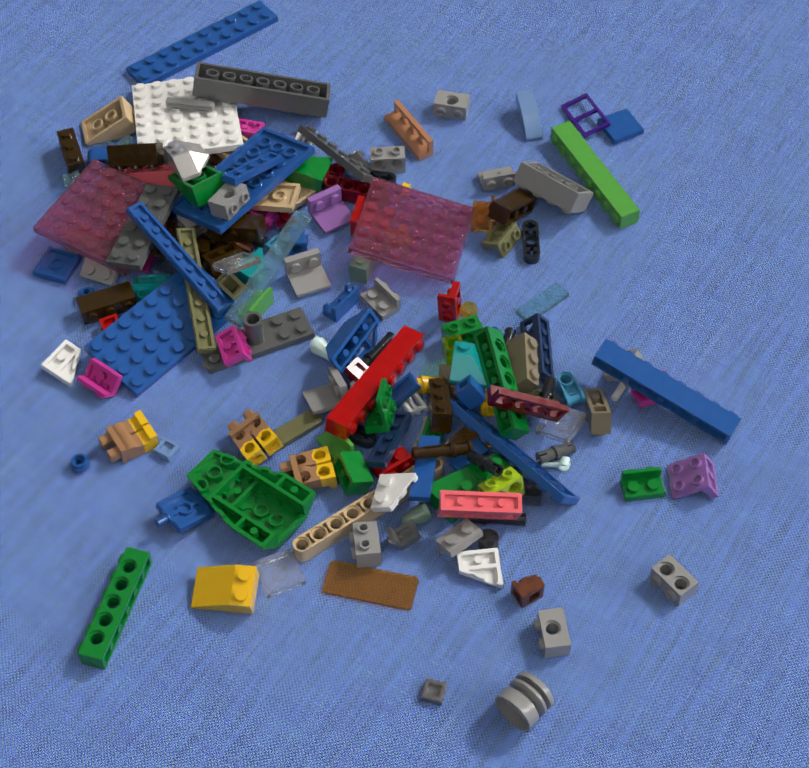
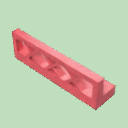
M440 490L437 517L518 520L522 514V493Z

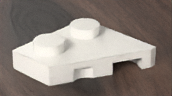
M65 340L41 364V368L71 387L81 349Z
M416 473L380 474L371 504L373 512H392L398 505V502L407 494L406 488L410 483L418 480Z

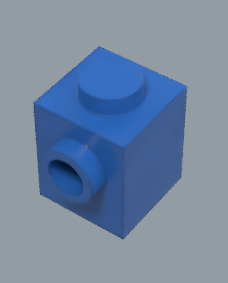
M471 374L455 385V394L463 406L466 405L471 410L484 402L485 389Z

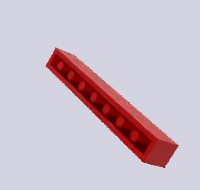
M404 325L326 417L325 431L343 440H346L350 434L353 435L359 423L365 421L368 412L375 409L381 379L386 378L388 385L393 387L397 377L404 373L406 366L413 362L415 355L423 350L424 334Z

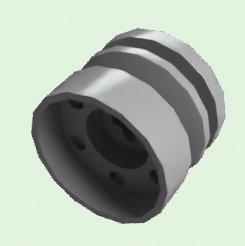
M521 671L510 682V687L504 688L495 697V704L509 723L519 730L527 732L539 721V715H544L554 705V698L541 680L529 672Z

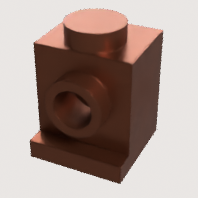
M536 574L530 577L526 576L518 583L515 580L511 582V594L521 608L543 597L545 584L541 577H537Z

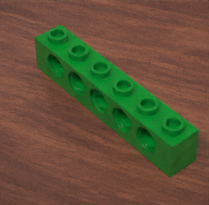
M486 326L473 334L487 388L490 385L518 391L502 331ZM493 407L501 437L517 440L530 432L525 414Z
M126 547L124 553L119 556L118 567L111 574L108 589H104L102 602L94 611L92 624L87 626L86 637L78 646L77 654L81 664L106 670L151 568L152 559L150 552Z

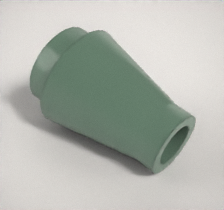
M425 503L422 505L418 504L400 518L403 524L411 519L417 525L428 522L432 516Z

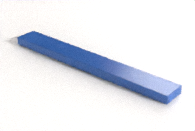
M141 201L126 208L127 215L216 315L232 306V302Z

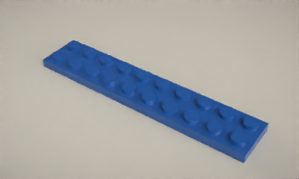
M259 0L126 67V71L138 84L153 83L155 81L161 82L196 64L197 61L200 62L278 22V16Z

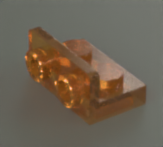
M491 195L492 202L493 200H495V196ZM473 202L471 232L490 233L493 226L496 225V221L488 217L491 202Z

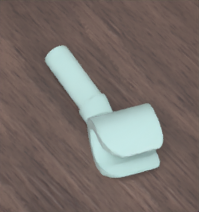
M562 456L559 462H545L542 464V467H555L562 472H566L571 465L569 463L570 458Z

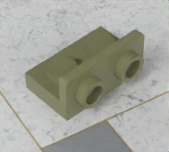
M498 222L481 242L483 249L497 250L500 257L505 258L522 237V234L516 222L506 226Z

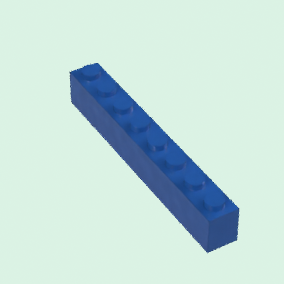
M605 339L593 358L591 364L725 444H727L741 421V418L736 413L724 409L716 401L709 400L701 392L692 390L684 382L675 380L667 372L658 370L650 362L643 361L633 352L621 348L614 341Z

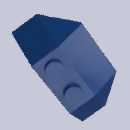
M370 307L346 320L326 346L329 361L340 373H345L344 370L357 357L362 360L363 355L369 353L376 346L377 327L380 321Z

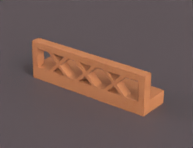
M399 100L394 101V112L384 115V121L418 161L432 156L433 139Z

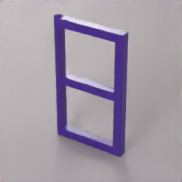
M587 93L561 105V109L584 138L611 125ZM587 99L594 109L574 118L567 107ZM598 113L605 123L585 132L578 124V121Z

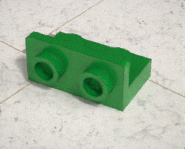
M661 467L622 471L620 485L624 501L664 498L665 491L661 480Z

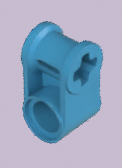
M569 371L560 372L557 377L556 391L563 405L568 406L570 409L572 405L584 404L586 402L585 394L574 375Z

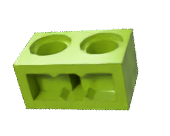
M511 466L503 470L501 476H492L478 485L479 492L522 493V496L525 494L523 477Z

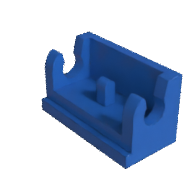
M347 282L344 285L345 290L332 303L328 305V302L323 305L322 314L337 323L360 301L358 286L355 285L351 290L350 283Z

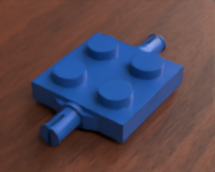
M187 487L156 503V509L163 516L154 519V524L156 527H160L165 523H169L181 534L213 518V511L207 506L208 502L203 496Z

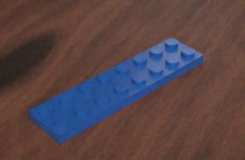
M450 401L453 417L458 420L462 419L465 422L464 426L479 434V439L485 443L489 442L497 454H503L507 457L506 461L513 467L517 466L522 470L520 473L524 477L533 479L536 482L535 486L543 492L547 491L552 501L557 504L563 503L564 505H576L578 503L579 497L511 440L501 437L499 430L474 409L470 410L460 402Z

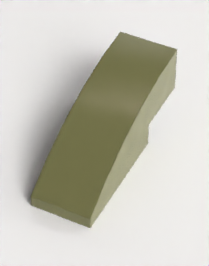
M228 269L216 280L218 281L217 285L234 301L247 288Z

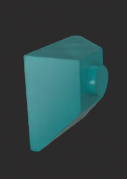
M455 341L449 383L457 384L471 374L483 388H487L476 345L474 343Z

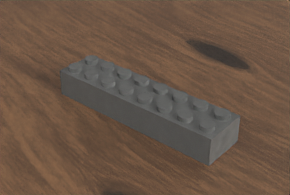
M197 61L192 96L200 99L208 98L232 104L239 103L250 107L257 106L268 110L275 109L282 112H294L299 115L306 114L317 118H326L331 83Z

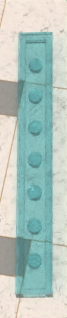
M297 209L294 211L246 283L247 288L237 297L226 313L225 320L241 328L244 323V316L264 293L283 264L284 258L289 255L310 223L311 217Z

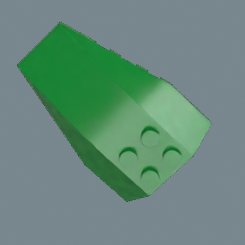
M214 449L186 475L187 479L233 531L262 550L279 548L307 519L317 495L315 491L284 472L279 471L277 473L271 471V468L253 465L250 461H241L235 456Z

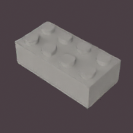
M537 161L521 162L513 180L518 183L519 188L532 191V195L538 198L543 197L547 200L548 204L559 206L560 210L566 214L585 212L594 192Z

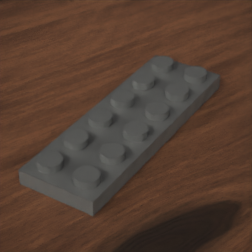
M146 184L137 203L141 201L164 226L181 192L172 186ZM130 217L111 250L106 263L108 267L141 271L154 244Z

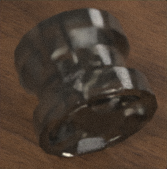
M493 529L482 530L483 536L479 539L478 548H498V533Z

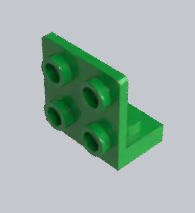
M386 378L381 379L375 409L369 411L365 425L366 434L389 432L390 426L394 422L393 415L397 410L395 400H392L391 385H388Z

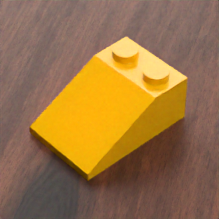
M222 565L197 567L191 608L253 614L259 580L257 566Z

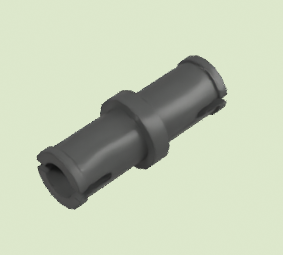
M573 441L558 446L552 445L550 449L536 452L535 457L536 460L540 459L538 461L539 465L551 460L557 461L562 456L575 453L576 446L573 445Z

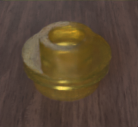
M471 301L464 302L460 307V315L463 318L478 314L476 304Z

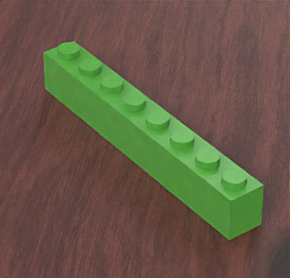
M567 121L552 127L551 143L558 148L560 155L565 157L568 165L575 170L577 177L581 178L585 187L594 192V199L598 200L602 205V209L609 214L612 222L619 229L637 223L640 209L572 123Z

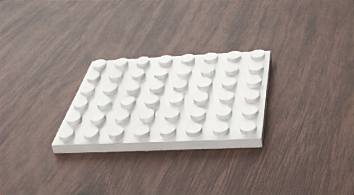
M194 77L132 85L137 144L163 142L164 147L172 141H184L200 144L208 154L235 151L243 145L236 104L208 98L200 99L192 96ZM167 97L212 101L215 108L212 112L166 107L165 101Z

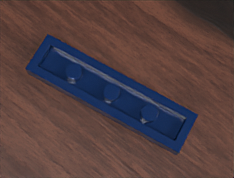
M394 412V422L391 424L389 432L381 433L366 461L368 468H387L412 420L411 412Z

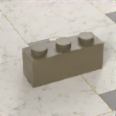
M525 332L507 341V352L517 388L522 393L530 392L539 387L537 340Z

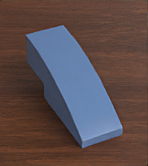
M533 90L516 92L519 120L526 142L543 139Z

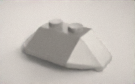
M172 141L163 147L165 161L183 182L200 176L202 169L210 158L202 146L196 143Z

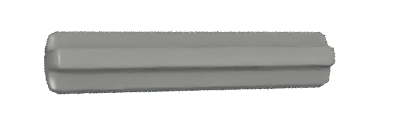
M167 97L165 101L166 107L210 112L215 108L212 101Z

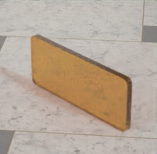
M333 560L330 562L322 589L324 594L409 611L413 606L419 579L415 576L371 567L357 568L356 564Z

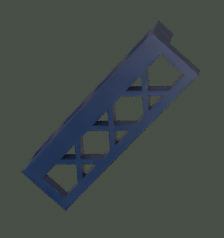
M536 313L521 321L520 329L521 334L525 332L537 340L539 378L545 380L548 376L554 378L550 326L546 318ZM532 323L530 330L527 331V326Z

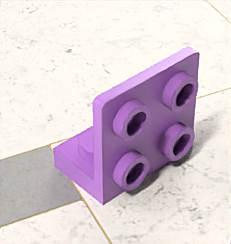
M338 184L307 198L308 213L325 234L350 224L352 213L342 201L341 188Z
M705 453L668 465L673 499L699 491L706 493L711 499L719 497L714 463Z

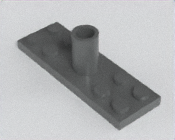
M301 307L264 320L260 313L249 312L243 318L244 327L238 328L243 329L247 335L246 342L252 350V360L315 338V333ZM215 337L216 353L200 354L209 374L228 368L224 365ZM243 359V360L239 361L238 363L232 365L231 367L236 366V365L241 364V363H244V362H247V361H246L245 359Z

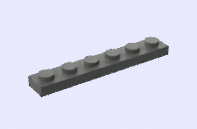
M310 125L307 127L299 126L297 131L360 181L373 183L375 177L369 174L370 170L363 166L360 167L357 160L349 158L347 152L337 149L338 146L335 143L328 142L326 136L316 132V128Z

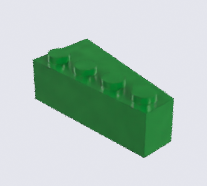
M497 453L489 456L492 461L502 465L504 470L510 467V464ZM471 464L434 481L430 502L428 503L437 511L439 508L440 490L479 492L478 485L493 475L487 471L483 472L478 469V466ZM444 517L451 524L459 519Z

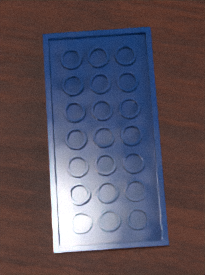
M262 127L245 141L243 145L214 167L225 174L268 152L283 156L282 163L242 182V184L247 185L250 199L230 220L213 216L209 204L198 207L190 203L183 194L177 199L171 212L222 234L315 153V148Z
M202 269L232 302L230 308L218 315L209 307L214 334L237 315L244 304L239 299L234 301L217 285L218 281ZM177 271L84 346V351L88 355L98 359L123 376L121 384L136 398L196 349L182 275Z

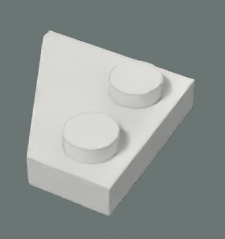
M498 548L461 551L456 555L460 575L503 588Z

